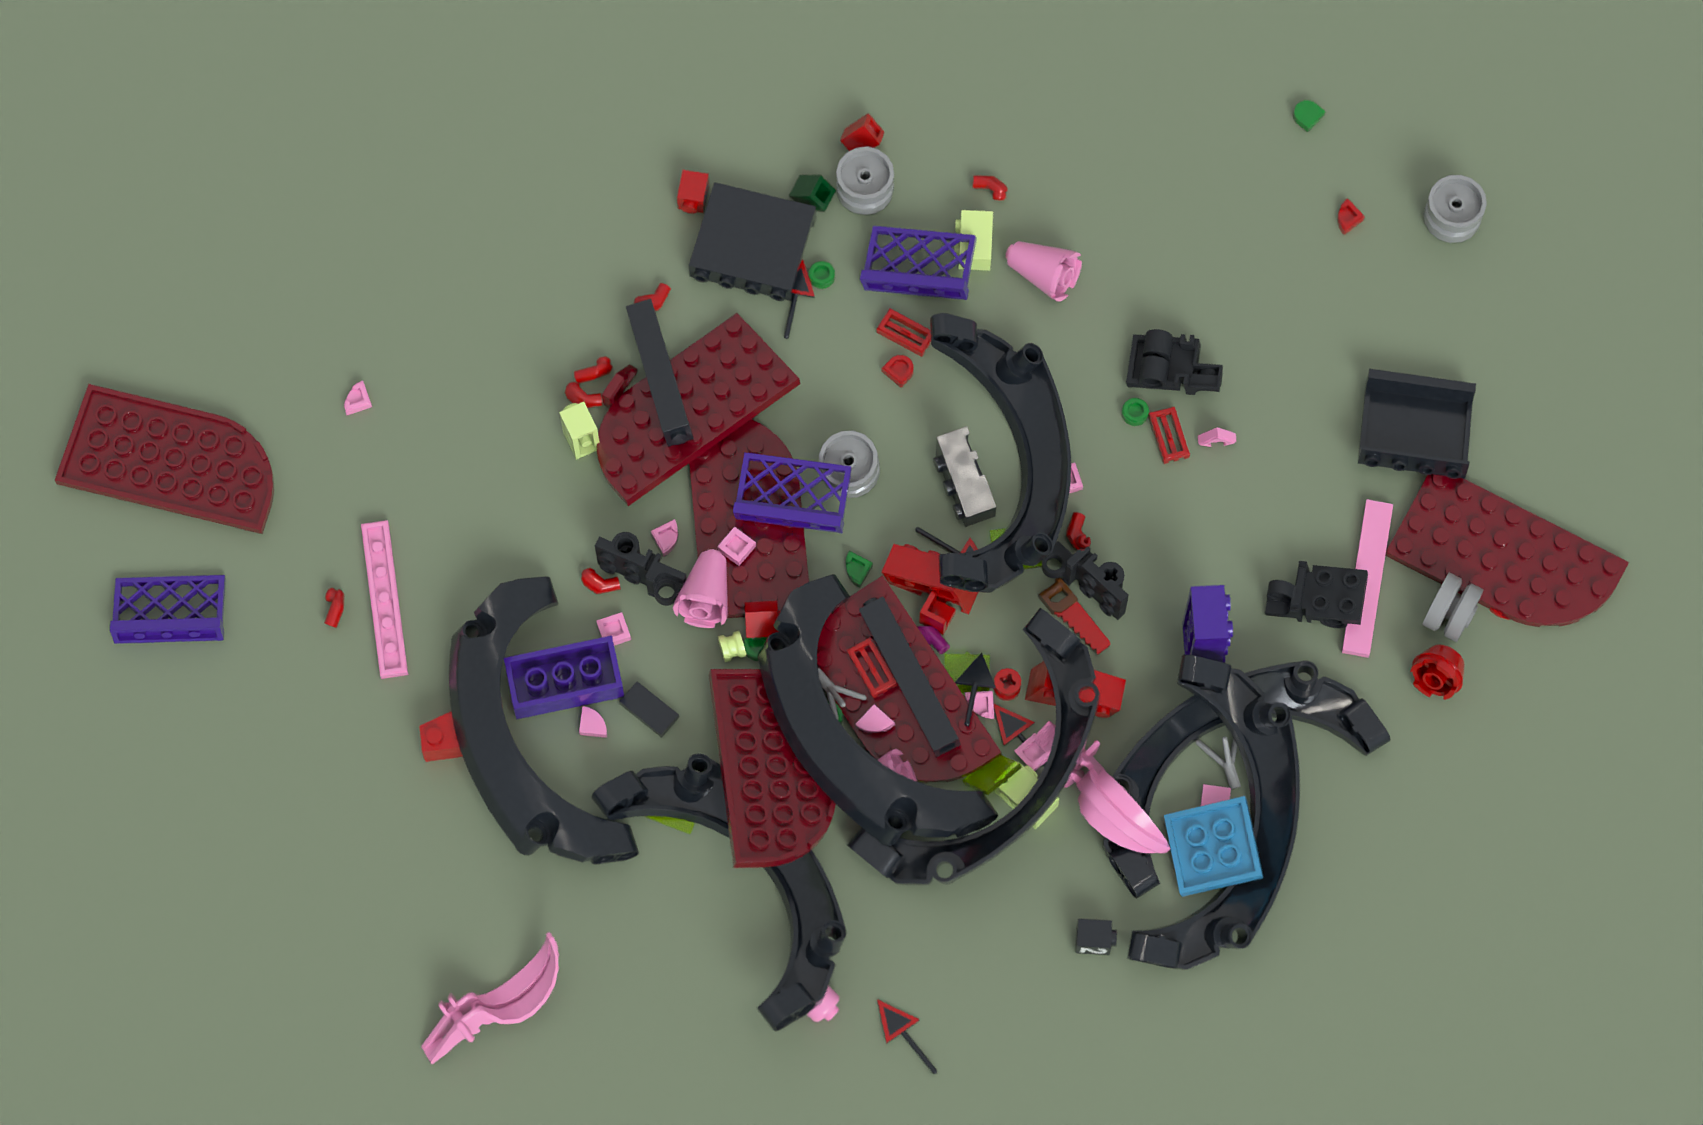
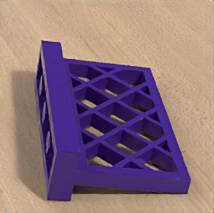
M873 226L865 268L861 271L860 275L862 286L867 291L967 300L969 294L968 282L977 240L976 235ZM878 234L889 235L893 241L881 249L877 244ZM908 237L916 238L919 243L906 251L901 242ZM934 239L941 240L944 246L932 254L926 245ZM959 242L969 243L968 250L959 256L952 249ZM898 246L904 254L891 262L885 253ZM923 248L929 257L917 264L911 256ZM949 250L955 259L943 267L936 258ZM882 256L888 265L881 270H873V262ZM908 258L914 267L906 273L899 272L896 266ZM934 261L940 270L933 275H926L921 269ZM959 263L964 269L962 278L951 277L947 271Z
M745 452L733 514L738 520L843 533V520L852 467ZM750 460L762 462L766 470L753 478L748 471ZM780 465H788L793 473L780 482L773 470ZM807 468L815 469L819 477L807 485L799 474ZM833 472L845 473L843 482L835 488L826 479ZM770 473L777 484L767 492H764L757 482ZM747 476L751 479L748 483H746ZM797 477L804 488L791 496L784 485ZM823 480L831 491L818 500L810 489ZM753 484L762 494L754 501L743 500L745 490ZM781 488L789 499L780 505L773 504L768 496ZM842 489L840 497L837 492ZM808 491L815 503L808 508H800L795 500ZM835 495L840 502L838 512L826 511L822 503Z
M225 575L116 578L113 619L110 621V633L114 644L224 640ZM208 584H218V590L210 597L202 591ZM161 585L165 589L156 598L147 592L153 586ZM189 585L192 590L183 598L175 592L179 586ZM134 586L138 591L129 599L125 598L122 595V587ZM198 593L205 601L194 609L188 601ZM171 594L178 602L167 610L160 602ZM144 595L151 602L140 611L133 603ZM212 605L217 610V618H204L200 613ZM182 606L191 612L184 619H177L173 615ZM128 607L136 613L130 620H120V614ZM155 607L164 613L158 619L150 620L146 616Z

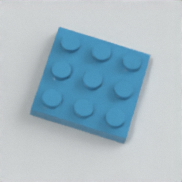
M1245 796L1164 815L1179 892L1182 897L1264 878Z

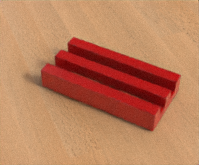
M889 308L876 329V333L923 357L925 350L930 346V329ZM890 318L924 335L926 338L923 339L906 328L889 321Z
M1175 406L1150 412L1148 417L1163 464H1167L1171 460L1174 462L1179 461V458L1183 457L1184 459L1189 458L1190 453ZM1168 414H1170L1181 448L1179 452H1177L1166 418ZM1156 417H1160L1171 454L1167 453Z
M871 637L847 649L850 658L873 698L898 685ZM869 645L887 676L888 682H883L864 647ZM860 651L879 687L874 688L855 652Z

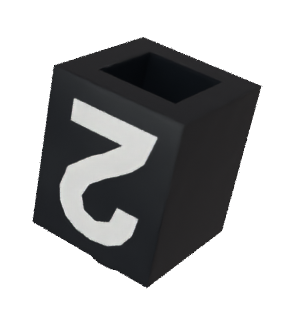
M1078 919L1076 954L1110 955L1111 946H1116L1117 929H1112V920Z

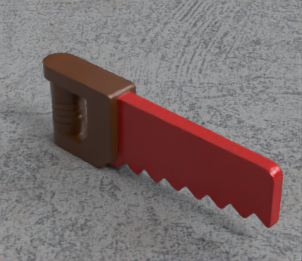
M1060 577L1055 579L1054 584L1038 594L1039 599L1051 614L1062 617L1063 622L1068 623V627L1073 628L1074 633H1079L1080 639H1085V644H1090L1091 650H1096L1097 655L1110 646L1108 638L1078 603V598ZM1061 591L1066 595L1059 602H1051L1050 600Z

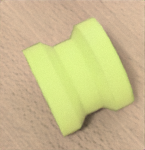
M735 631L731 636L727 637L724 635L718 636L721 653L725 662H729L733 657L737 656L740 658L746 657L745 647L739 631Z

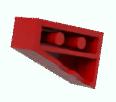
M893 544L882 569V574L890 585L919 596L922 593L930 594L933 590L937 592L939 601L945 604L949 601L959 605L962 608L961 612L969 615L978 592L948 587L940 583V553L933 550L928 552L920 551L909 544H904V546Z
M1042 661L1030 671L1025 700L1056 706L1053 684L1044 661ZM1094 670L1096 680L1093 684L1098 687L1100 693V702L1096 716L1109 718L1121 709L1126 680ZM1085 689L1080 693L1079 698L1081 701L1088 703L1094 700L1095 693L1090 689Z
M452 711L419 726L425 762L463 757L455 733Z

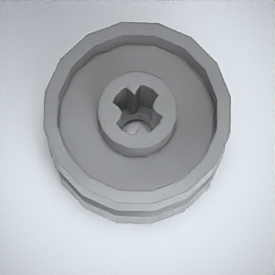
M861 147L847 152L842 157L836 171L837 195L842 205L851 212L861 215L875 214L884 209L891 201L894 192V170L888 156L878 149Z
M1449 175L1438 180L1431 188L1424 211L1425 225L1430 233L1439 240L1449 243L1463 242L1471 238L1479 229L1487 205L1483 189L1473 179L1462 175Z
M841 431L832 435L823 444L819 453V462L852 467L847 498L860 497L868 493L876 485L880 476V462L877 450L867 436L856 431ZM833 472L826 479L835 488L843 482L845 473ZM842 489L837 492L839 496H841Z
M1449 572L1422 625L1436 631L1440 628L1444 619L1447 618L1449 621L1444 629V636L1457 642L1464 629L1468 628L1478 609L1477 603L1484 589L1471 583L1465 588L1460 597L1457 594L1462 585V578Z

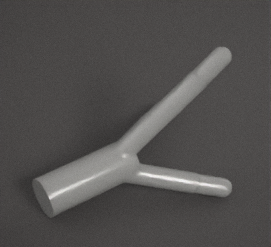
M818 668L821 686L826 691L830 708L838 720L835 700L841 707H845L846 704L837 692L863 701L866 700L867 697L863 694L834 685L825 673Z
M1227 737L1222 738L1225 761L1200 740H1196V745L1224 768L1231 790L1241 787L1234 765L1238 747L1234 739L1230 752Z

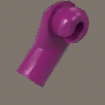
M918 626L928 644L932 645L939 654H944L948 651L950 645L937 629L930 626Z

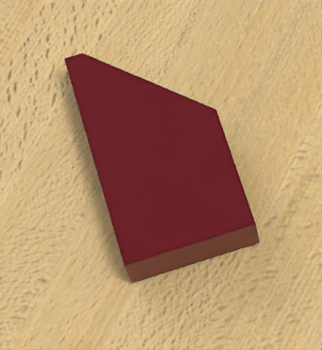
M629 364L614 375L602 393L603 405L610 408L624 393L637 374V368Z

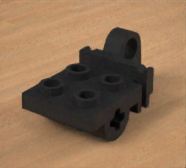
M1152 329L1148 330L1146 335L1133 334L1126 384L1127 387L1175 391H1180L1181 384H1184L1186 395H1195L1198 391L1220 392L1223 366L1198 363L1201 344L1200 340L1196 339L1194 335H1190V340L1187 341L1185 334H1181V337H1173L1171 333L1165 330Z
M630 532L617 534L612 542L599 536L595 544L597 562L603 571L610 574L619 573L627 581L636 585L639 583L646 585L648 595L655 597L656 601L661 605L669 606L674 604L687 579L686 574L660 563L661 554H653V551L648 549L645 556L640 554L639 541ZM666 586L674 590V594L669 598H662L658 594L659 590Z
M1057 541L1053 551L1042 560L1043 573L1049 578L1063 576L1062 580L1068 586L1075 580H1078L1079 588L1088 598L1093 597L1107 616H1113L1119 620L1126 612L1129 594L1122 589L1125 576L1123 568L1115 562H1106L1098 567L1094 563L1098 555L1096 553L1092 554L1089 547L1083 551L1079 549L1076 553L1072 554ZM1055 558L1062 563V566L1057 570H1052L1046 563L1048 560Z
M1299 561L1295 586L1283 580H1271L1269 582L1265 614L1266 616L1297 618L1298 622H1302V617L1305 615L1308 623H1311L1312 620H1317L1331 628H1345L1347 624L1361 625L1368 571L1313 565L1312 572H1310L1307 561Z

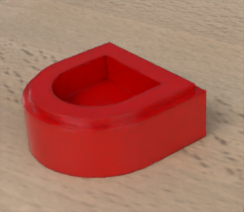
M896 355L882 367V372L902 388L913 376L914 365L909 357Z

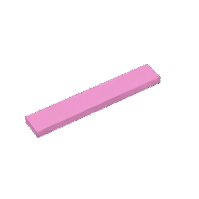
M1368 499L1365 503L1355 569L1367 570L1368 580L1361 625L1347 624L1342 646V653L1366 658H1369L1393 510V504Z
M385 520L361 524L380 677L385 679L408 675L389 522Z

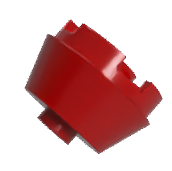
M1434 645L1414 658L1410 670L1415 678L1413 685L1428 697L1434 694L1443 696V700L1449 699L1462 688L1465 664L1461 655L1453 648L1446 645Z

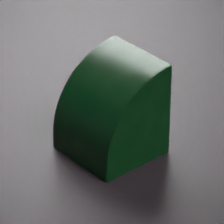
M799 175L789 197L795 202L816 206V211L825 212L837 190L822 175Z

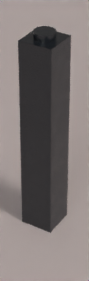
M648 299L626 306L668 447L680 445L694 439L652 300Z
M874 597L863 603V607L859 609L861 616L936 758L960 746L957 734L884 597L879 599Z

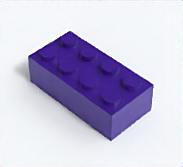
M1224 585L1191 586L1182 621L1184 655H1193L1225 663V655H1228V646L1231 643L1230 637H1233L1232 620L1227 621L1228 611L1231 610L1230 594H1225Z
M612 636L504 658L516 719L608 701L624 696Z

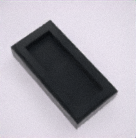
M638 681L619 701L621 706L661 738L679 718L678 713Z

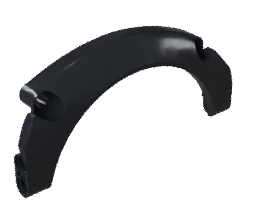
M938 313L930 318L931 345L963 366L989 392L1010 426L1020 458L1021 491L1016 512L1003 534L991 544L974 551L939 555V579L942 585L970 592L991 593L1024 573L1023 565L1035 566L1053 551L1064 521L1070 492L1071 450L1068 429L1056 385L1040 347L1034 343H1027L1016 352L1013 351V347L997 335L984 329H977L975 321L948 313Z
M835 574L810 581L791 591L773 625L779 632L773 633L767 638L758 653V660L767 697L782 733L800 763L819 787L850 818L874 836L880 843L887 846L894 845L903 832L908 830L913 835L922 837L948 838L953 834L956 837H962L994 822L998 817V813L983 791L947 790L911 780L873 758L846 732L824 695L817 667V648L821 630L827 618L846 602L850 595Z
M550 577L521 578L500 583L474 611L477 620L466 621L451 639L449 693L452 718L458 744L473 782L501 829L513 843L516 850L523 855H532L541 846L548 845L549 851L556 855L579 862L591 860L594 865L631 859L639 854L631 826L594 816L564 800L550 789L532 770L511 736L506 723L500 692V676L506 649L513 635L526 620L545 609L557 606L559 603Z
M1039 608L1022 629L1042 656L1053 684L1056 702L1055 735L1051 752L1039 779L1027 796L1003 818L980 831L960 838L943 841H917L899 838L894 845L887 846L880 843L861 827L847 846L894 883L902 885H930L934 878L942 884H951L978 869L1020 839L1050 808L1070 778L1088 740L1100 702V693L1098 687L1093 684L1096 676L1088 647L1081 643V640L1073 632L1042 608ZM1090 689L1094 691V700L1088 703L1081 701L1079 697L1083 690ZM948 863L952 865L953 872L951 876L942 878L938 875V869L942 864Z
M1182 655L1177 684L1199 697L1217 714L1231 733L1242 756L1249 783L1250 817L1264 878L1222 887L1203 907L1173 924L1155 929L1132 930L1127 959L1173 969H1190L1219 956L1220 947L1244 949L1251 944V941L1268 915L1285 877L1295 843L1300 805L1298 750L1291 710L1287 704L1283 702H1264L1265 693L1242 670L1234 669L1231 665L1193 655ZM1273 709L1275 710V712H1276V714H1277V718H1276V721H1275V722H1274V720H1273L1272 717H1271V713H1272V710H1273ZM1234 930H1236L1238 934L1236 942H1234L1232 938Z
M1303 660L1279 664L1245 673L1265 693L1264 702H1283L1287 704L1291 710L1292 720H1298L1325 729L1346 741L1365 756L1390 741L1388 731L1364 699H1359L1354 690L1325 676L1318 679V668L1311 661ZM1307 673L1311 676V680H1301L1298 674ZM1193 695L1164 716L1138 741L1112 777L1127 789V793L1149 816L1154 794L1170 765L1189 745L1209 732L1225 726V724L1206 703L1196 695ZM1273 709L1271 717L1277 718V714ZM1104 837L1103 849L1114 870L1134 898H1139L1161 884L1155 872L1150 853L1130 850Z
M701 753L693 754L683 770L676 766L644 768L637 774L634 771H628L601 785L592 794L593 801L607 819L612 821L638 816L671 817L703 825L730 839L720 764ZM813 850L792 862L779 866L763 867L775 883L787 910L791 935L790 955L785 973L773 992L757 1007V1010L775 1032L804 1017L822 1003L835 968V963L830 958L839 953L847 934L833 888Z

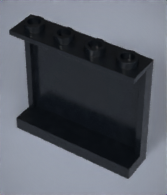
M714 182L690 259V277L699 282L705 283L710 281L718 283L727 289H732L733 287L743 289L752 295H768L776 301H792V290L811 227H814L816 221V206Z
M1369 369L1365 384L1357 464H1364L1369 467L1392 468L1396 471H1414L1424 475H1442L1451 479H1465L1470 463L1468 461L1472 404L1476 392V383Z

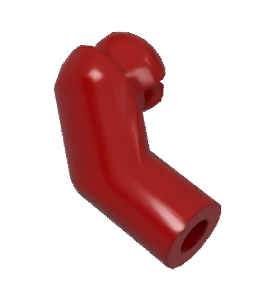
M973 175V188L992 190L994 200L1006 199L1007 185L995 176Z
M659 283L654 294L637 296L634 304L651 299L655 311L660 310L671 288L664 283Z
M600 357L596 361L597 365L574 371L576 382L580 384L610 374L613 368L610 358Z
M570 382L567 384L565 395L570 402L577 404L585 402L587 408L602 406L601 393L587 395L578 383Z
M1073 512L1066 531V537L1074 549L1083 551L1091 545L1090 537H1086L1081 530L1085 515Z
M586 568L582 572L581 581L583 585L595 594L621 590L618 576L603 579L592 568Z
M330 588L326 593L325 599L331 602V606L324 623L337 628L344 611L345 594L340 589Z

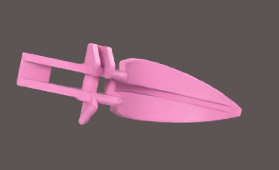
M1048 721L1034 736V739L1049 754L1055 735V725ZM1096 740L1088 750L1084 748L1078 763L1064 787L1067 788L1076 782V786L1081 792L1078 797L1080 812L1087 822L1100 834L1119 846L1142 853H1167L1170 850V846L1160 830L1126 790L1093 757L1097 753L1100 742ZM1083 766H1086L1089 770L1086 775L1083 770H1080Z
M550 932L546 934L545 943L536 956L521 971L500 987L482 995L471 992L458 1001L451 993L448 995L450 1002H439L438 1006L444 1013V1016L421 1046L431 1064L442 1058L463 1039L466 1038L468 1042H473V1034L480 1032L479 1027L482 1024H491L493 1022L499 1024L520 1023L533 1016L540 1009L552 992L558 973V946Z

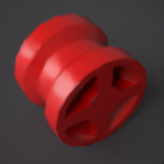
M1010 668L1001 669L997 672L994 678L996 688H993L999 699L1010 701L1019 695L1022 681L1019 673Z

